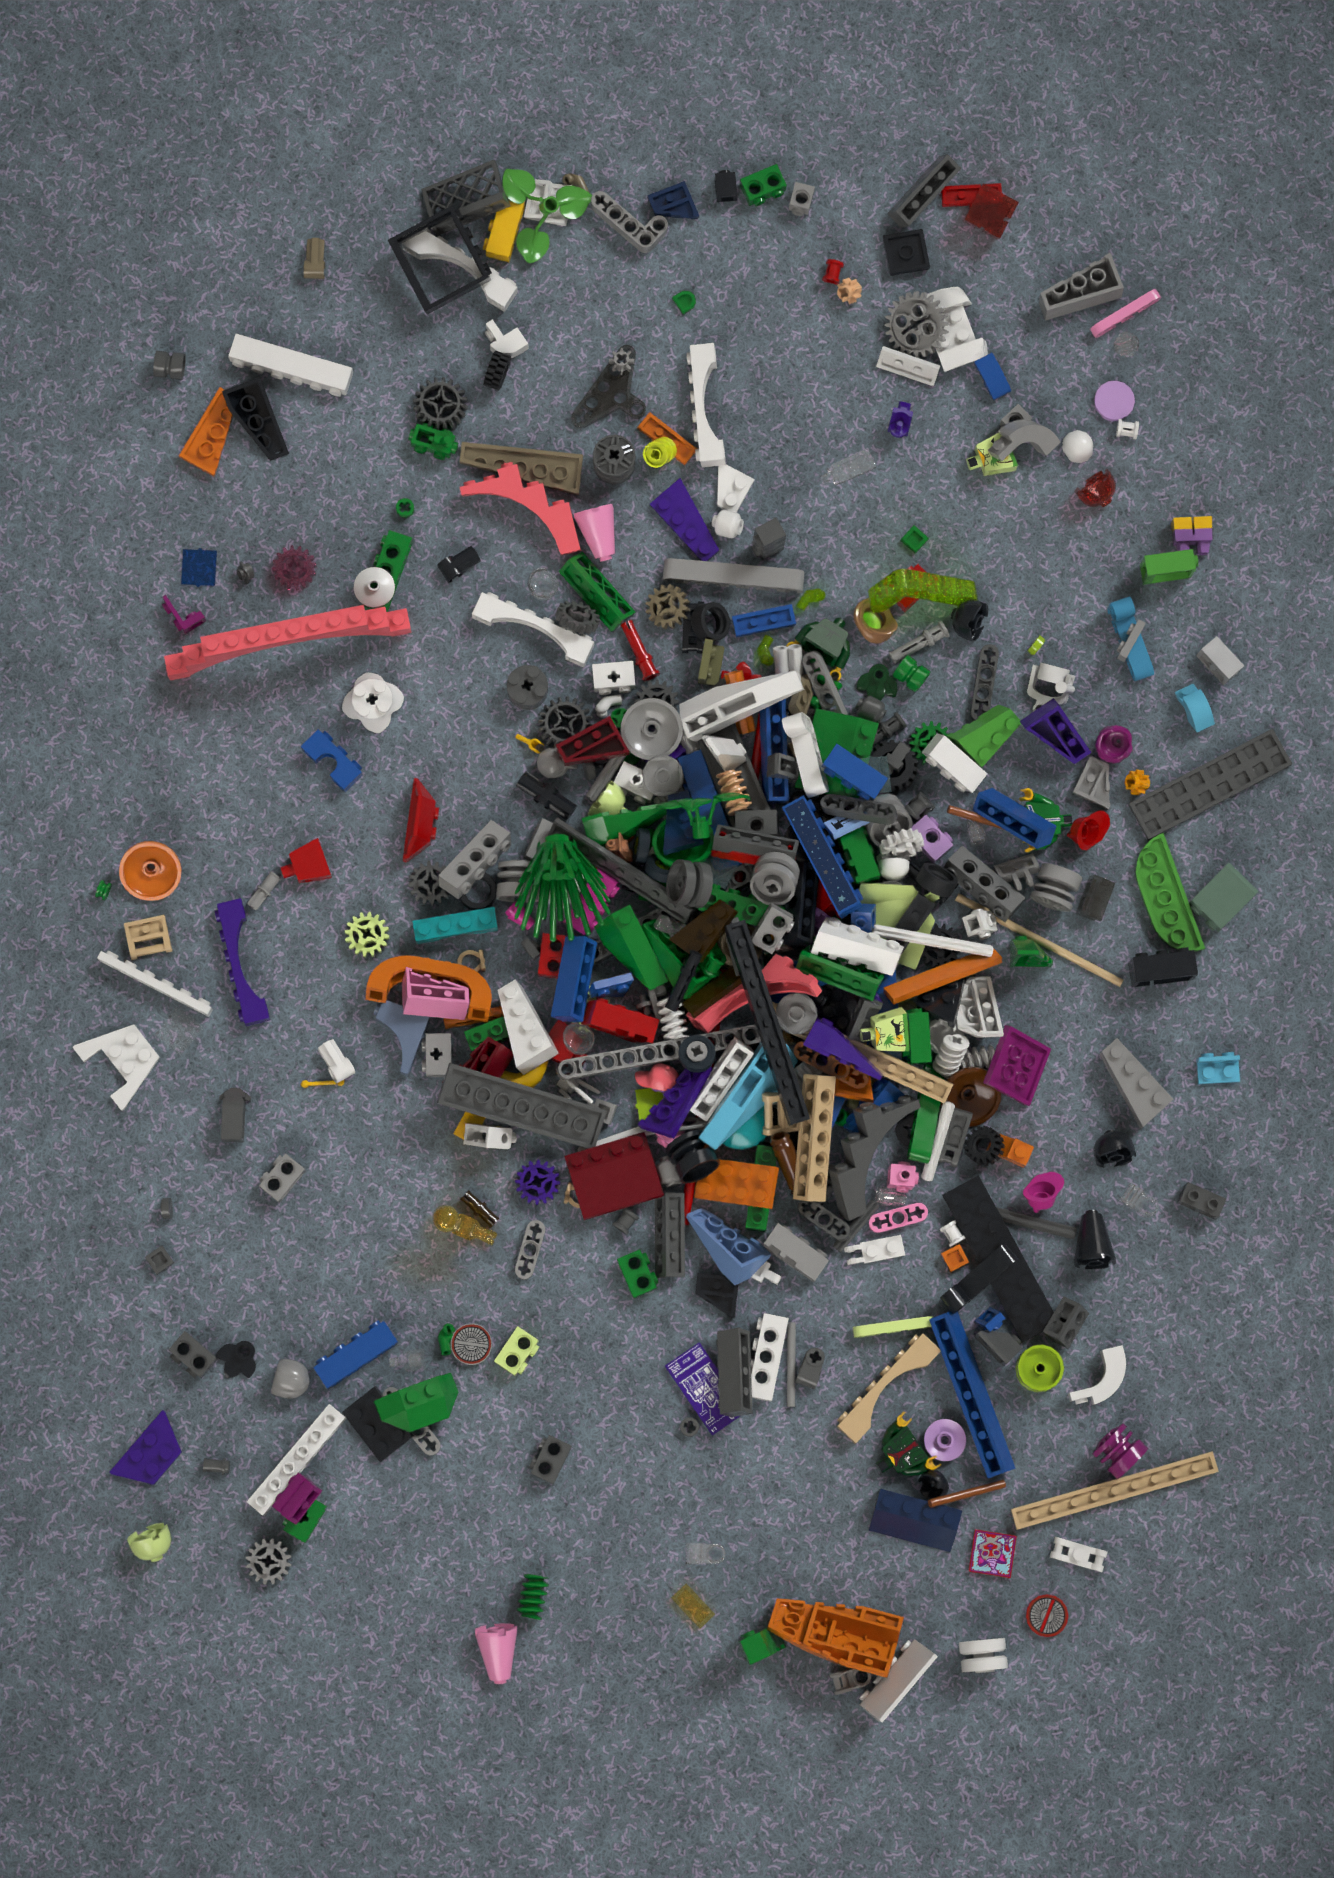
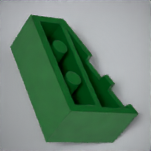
M861 826L837 838L847 871L850 872L854 880L852 882L854 890L860 888L861 883H877L881 876L879 866L873 857V848L866 839L868 834L865 826Z
M767 1628L757 1633L754 1630L740 1635L742 1639L738 1641L749 1665L786 1648L783 1639L768 1631Z

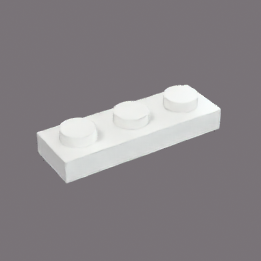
M885 346L882 347L876 365L878 368L934 386L940 369V365Z

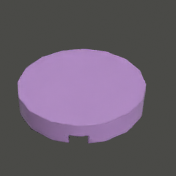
M1108 381L1101 385L1094 398L1095 409L1101 417L1109 421L1123 420L1132 412L1135 404L1131 388L1119 381Z

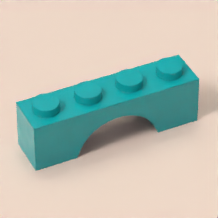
M494 907L412 921L416 944L435 942L456 935L498 931Z

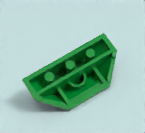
M448 1373L393 1392L375 1400L374 1404L382 1422L407 1432H412L448 1419L459 1392L452 1374Z

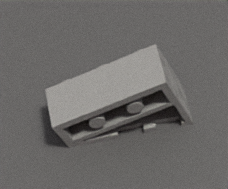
M777 1223L764 1242L763 1247L812 1282H815L829 1261L826 1258L827 1254L818 1248L814 1250L809 1246L810 1243L802 1237L798 1238L792 1233L791 1229Z

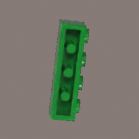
M713 884L707 904L702 908H697L698 910L705 911L721 899L738 911L735 918L738 917L739 921L745 920L747 924L757 926L769 905L757 900L752 894L744 897L740 895L741 891L729 888L727 892L720 890V885ZM775 917L773 922L780 925L782 917Z

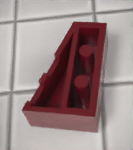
M610 716L555 745V749L564 766L622 757L630 753Z
M487 1037L470 1054L471 1058L463 1067L501 1078L514 1057L513 1052L501 1043Z

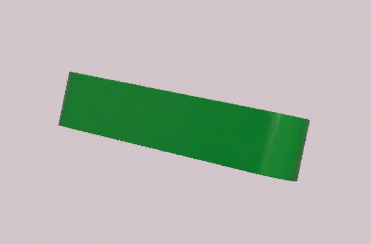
M924 1064L922 1070L944 1079L933 1069L931 1064ZM918 1092L917 1099L921 1108L915 1110L907 1159L928 1164L932 1154L940 1101Z

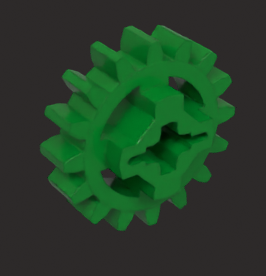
M930 721L929 726L922 723V729L916 727V734H911L910 736L914 740L909 742V746L914 747L911 752L914 751L917 754L915 759L919 760L921 758L923 760L922 765L926 764L927 761L925 759L927 757L922 754L920 749L924 750L927 743L933 739L936 732L946 737L948 735L946 734L948 728L941 729L940 722L937 726L933 725V721ZM927 732V736L925 738L919 739V737L923 733Z

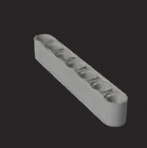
M667 558L664 560L663 581L675 580V583L688 584V582H696L695 584L698 585L716 584V586L721 587L732 585L736 586V588L744 589L755 587L756 590L770 591V589H777L778 592L790 593V591H797V593H802L805 572L799 569Z

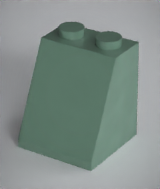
M1228 863L1189 904L1195 915H1201L1207 920L1205 924L1212 931L1216 929L1219 932L1259 891Z

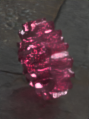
M293 545L290 546L288 551L284 547V553L277 552L278 560H273V564L276 567H273L272 571L277 573L274 576L275 580L281 579L280 585L283 586L286 583L288 590H290L291 586L298 590L299 585L306 588L305 582L312 583L313 581L310 576H316V571L312 570L317 567L316 563L312 562L314 556H308V549L302 552L300 545L297 550L294 549ZM297 555L303 557L305 560L301 561L297 558ZM287 557H289V559L285 563H282ZM293 560L297 565L295 571L296 575H294V572L292 571ZM303 572H306L302 578H299ZM283 574H288L292 577V580L286 578Z

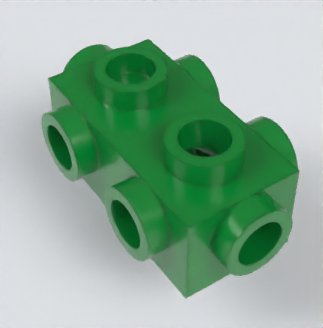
M427 423L422 425L416 424L415 429H411L408 438L415 452L425 454L427 451L433 453V457L440 460H445V457L450 458L451 454H456L459 444L456 442V435H453L452 431L446 429L436 430L433 426H428ZM426 437L428 442H421L420 439Z

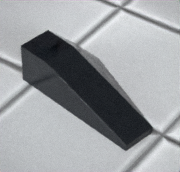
M260 376L243 381L222 391L229 411L270 461L289 454Z

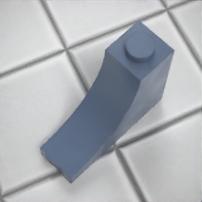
M390 1001L378 1003L374 1011V1015H377L376 1021L387 1026L398 1038L402 1048L400 1074L409 1076L430 1017L403 1014V1006Z

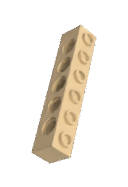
M803 1074L802 1095L810 1119L799 1123L793 1199L826 1202L836 1076Z

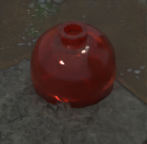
M1105 469L1104 474L1102 471L1095 473L1085 480L1087 482L1085 487L1081 490L1077 487L1074 491L1085 505L1089 507H1097L1099 505L1105 507L1112 502L1111 497L1116 491V481L1110 471Z

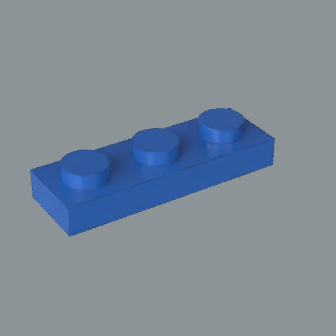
M792 604L732 616L736 638L796 625Z

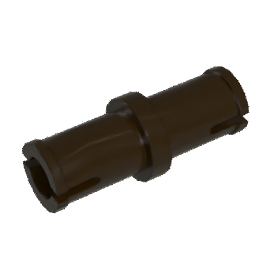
M470 1190L460 1199L474 1212L475 1216L478 1215L490 1228L500 1219L486 1207L487 1204L485 1202L482 1203Z

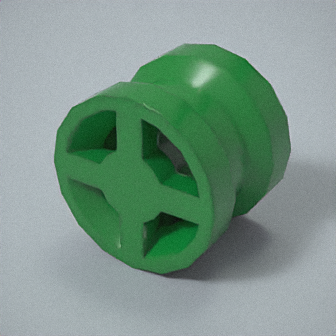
M617 708L610 715L618 731H621V722L627 711L624 708Z

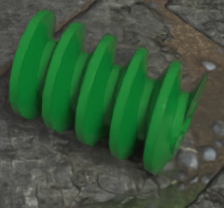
M524 1574V1578L529 1580V1582L522 1583V1586L527 1590L520 1591V1594L525 1599L518 1600L523 1607L517 1608L516 1611L521 1613L523 1617L542 1620V1617L538 1616L537 1613L543 1612L544 1609L538 1605L545 1604V1600L540 1598V1596L547 1595V1592L542 1588L549 1587V1584L544 1581V1579L549 1578Z

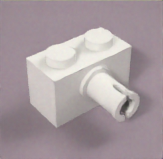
M624 761L614 783L623 790L625 796L628 793L634 796L636 802L643 805L645 803L650 804L654 794L644 785L643 770Z

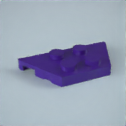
M164 1410L159 1413L110 1470V1474L155 1485L174 1463L182 1451Z

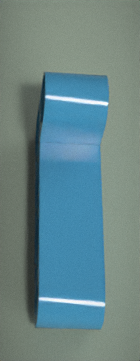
M1130 596L1111 602L1107 608L1108 614H1111L1113 619L1111 622L1115 633L1119 635V644L1122 640L1127 641L1129 635L1126 633L1132 623L1136 625L1134 617L1136 611ZM1141 633L1126 659L1134 681L1154 675V668Z

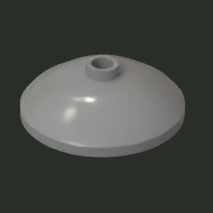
M657 698L642 699L630 706L623 716L621 723L622 739L628 750L639 758L650 760L659 755L668 756L678 747L682 738L683 725L681 717L677 710L664 700ZM649 725H655L656 730L650 732L648 730Z

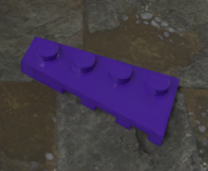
M681 478L650 503L654 511L700 561H709L719 552V548Z

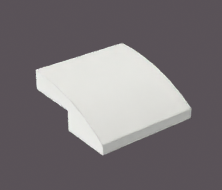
M535 179V190L529 195L542 197L543 199L549 196L556 198V192L560 188L569 185L553 184L549 180ZM527 199L524 213L525 219L541 220L543 213L539 209V201ZM558 208L557 211L548 215L544 222L566 226L568 218L562 216Z

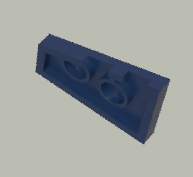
M688 790L668 795V801L690 798ZM667 809L664 855L704 844L703 839L693 838L692 826H690V819L685 809ZM695 811L691 812L693 819L696 816Z

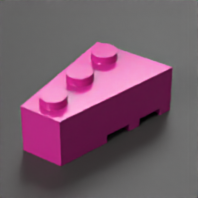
M597 869L603 876L600 879L607 888L604 892L609 899L614 898L620 890L619 886L621 883L602 870ZM588 883L589 892L600 915L603 916L605 910ZM581 893L580 897L592 933L595 929L594 926L598 922L593 911L588 909ZM603 897V900L605 901L606 905L609 907L608 902H607V901L605 900V898ZM571 909L573 928L586 935L581 917L575 918L573 909Z

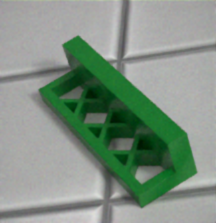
M584 552L568 559L559 570V573L591 609L596 610L595 614L599 615L600 620L611 632L615 631L623 621L636 613ZM578 560H581L583 564L586 566V568L582 567L578 563ZM592 576H593V577H596L597 580L599 581V583H598V582H595V581L592 579ZM605 591H606V592H609V593L611 594L612 598H611V597H608V596L606 595ZM618 606L622 607L625 610L626 614H623L618 608Z

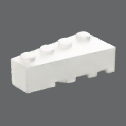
M516 979L498 989L516 1068L525 1075L559 1054L526 992Z

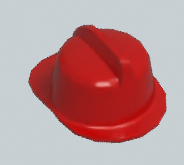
M1099 810L1087 817H1079L1072 823L1071 830L1067 833V836L1078 844L1079 848L1088 850L1105 836L1110 827L1109 815L1105 811Z

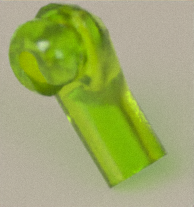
M817 588L806 590L796 607L805 611L809 603L823 601L826 594L823 590Z
M768 635L764 636L757 648L758 658L766 666H770L774 662V657L771 656L769 651L774 639Z

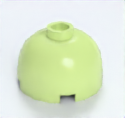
M610 780L606 785V790L602 791L587 814L591 816L602 812H609V815L620 813V810L626 809L623 807L626 801L625 793L616 783Z
M164 1523L150 1525L146 1527L148 1530L143 1531L139 1535L135 1531L128 1537L127 1541L134 1555L142 1560H151V1562L161 1560L163 1554L168 1551L171 1545L170 1531L167 1524L164 1525Z

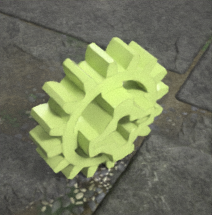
M361 912L359 919L353 916L354 923L348 922L347 926L350 930H345V934L349 935L345 941L347 943L351 942L349 949L356 948L355 954L358 955L360 952H363V957H366L367 953L374 957V951L376 950L382 953L380 947H387V943L384 940L390 939V936L385 934V932L389 931V927H383L386 921L384 919L378 921L379 915L377 914L373 918L371 912H368L366 917ZM362 922H369L367 925H359ZM377 926L381 930V937L375 933ZM368 930H370V933L373 937H367L366 939H364V935L362 932H368ZM354 932L359 935L358 943L354 940ZM367 944H376L373 947L365 948Z

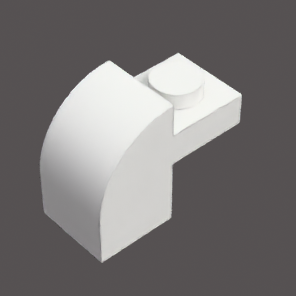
M493 319L486 323L487 331H485V334L490 342L494 341L490 344V350L493 353L494 351H499L514 358L529 349L528 342L518 328L503 336Z

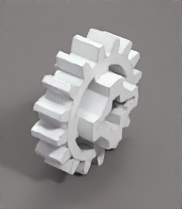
M912 828L908 830L901 829L899 833L894 831V835H887V840H882V844L879 845L883 859L906 858L909 860L910 857L917 856L916 852L922 851L921 847L924 846V840L917 829L912 831Z

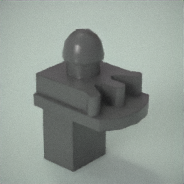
M900 742L892 754L888 753L884 760V763L887 765L883 768V774L889 776L893 773V770L899 773L904 765L902 761L911 748Z

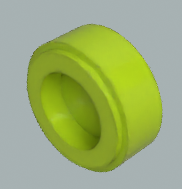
M1039 635L1027 651L1031 655H1035L1044 644L1045 639Z

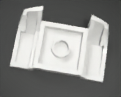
M957 286L927 294V298L930 295H934L933 302L940 300L938 307H945L942 314L949 315L944 319V322L950 323V325L944 326V329L948 330L949 333L942 335L946 341H939L942 347L936 348L944 372L988 355L986 341L983 338L975 339L964 310V306L972 304L965 292ZM929 314V315L925 318V321H927L928 319H930L932 316ZM928 323V330L930 333H932L933 325L931 323Z

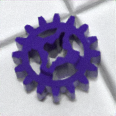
M537 1160L535 1165L529 1161L528 1168L522 1165L523 1173L517 1172L520 1179L515 1180V1184L520 1185L516 1191L523 1192L521 1199L527 1197L528 1204L535 1200L536 1206L539 1205L541 1200L544 1204H547L546 1199L548 1197L553 1200L552 1193L559 1192L555 1186L560 1185V1181H555L559 1177V1173L553 1174L555 1167L548 1168L547 1161L540 1165V1160ZM537 1169H542L548 1174L542 1175L538 1173ZM530 1172L531 1177L529 1181L524 1183L525 1176ZM538 1177L539 1180H544V1182L541 1183V1187L539 1188L537 1187V1185H532V1183H534V1178ZM552 1182L550 1190L546 1193V1185ZM533 1190L537 1192L539 1196H533L529 1194L527 1191Z

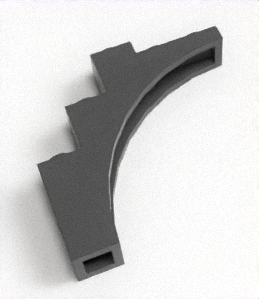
M903 1095L892 1103L887 1102L878 1106L872 1102H865L859 1108L853 1110L858 1132L850 1133L847 1138L841 1140L846 1163H839L835 1165V1168L828 1170L841 1217L850 1221L867 1214L865 1182L873 1154L883 1137L894 1124L907 1114L921 1108L918 1099L910 1095Z

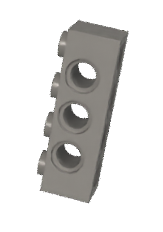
M490 820L438 875L439 886L457 899L463 894H467L474 882L484 876L485 871L497 862L498 857L503 852L508 851L511 846L510 832Z

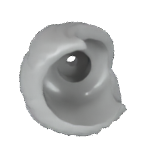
M281 1359L276 1368L271 1393L286 1399H294L304 1394L310 1383L307 1368L296 1360Z

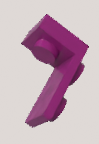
M167 596L162 597L165 602L162 606L168 615L172 613L175 617L173 623L178 631L183 629L184 633L187 634L206 622L201 610L197 613L196 611L191 612L185 617L186 620L183 621Z

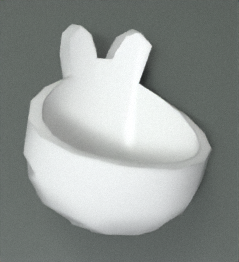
M881 853L876 856L880 874L887 881L901 880L909 871V861L906 859H883Z

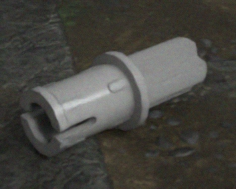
M270 871L262 884L257 885L258 889L247 902L248 906L257 910L267 896H271L270 892L281 878Z

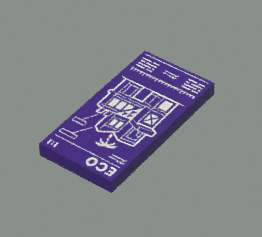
M700 1342L665 1365V1368L712 1436L740 1417H728L720 1414L718 1407L719 1371Z

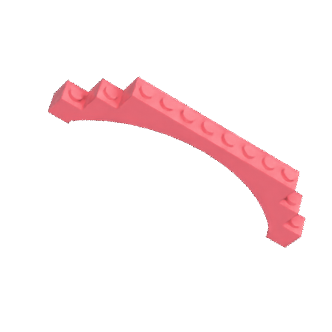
M364 605L202 636L200 637L201 643L182 646V653L166 655L164 659L169 680L190 677L192 674L217 663L268 648L343 636L383 635L393 637L411 633L407 608L386 612V607L365 610Z

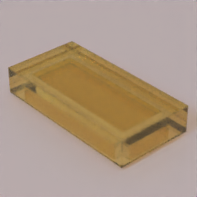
M687 1583L671 1597L699 1629L715 1615Z

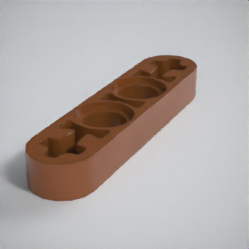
M805 1041L795 1045L794 1055L799 1060L831 1076H836L837 1079L854 1088H863L868 1084L869 1076L856 1070L854 1065H845L846 1073L843 1076H839L835 1072L836 1065L840 1064L835 1059L836 1056L831 1055L827 1057L828 1063L825 1066H819L816 1058L820 1053L816 1052L811 1062L808 1060L811 1056L807 1054L800 1056V1051L798 1050L799 1047H804ZM807 1047L806 1050L813 1053V1050ZM851 1068L854 1069L852 1074L856 1076L860 1075V1073L863 1074L864 1083L857 1085L856 1079L850 1077L849 1081L846 1080Z

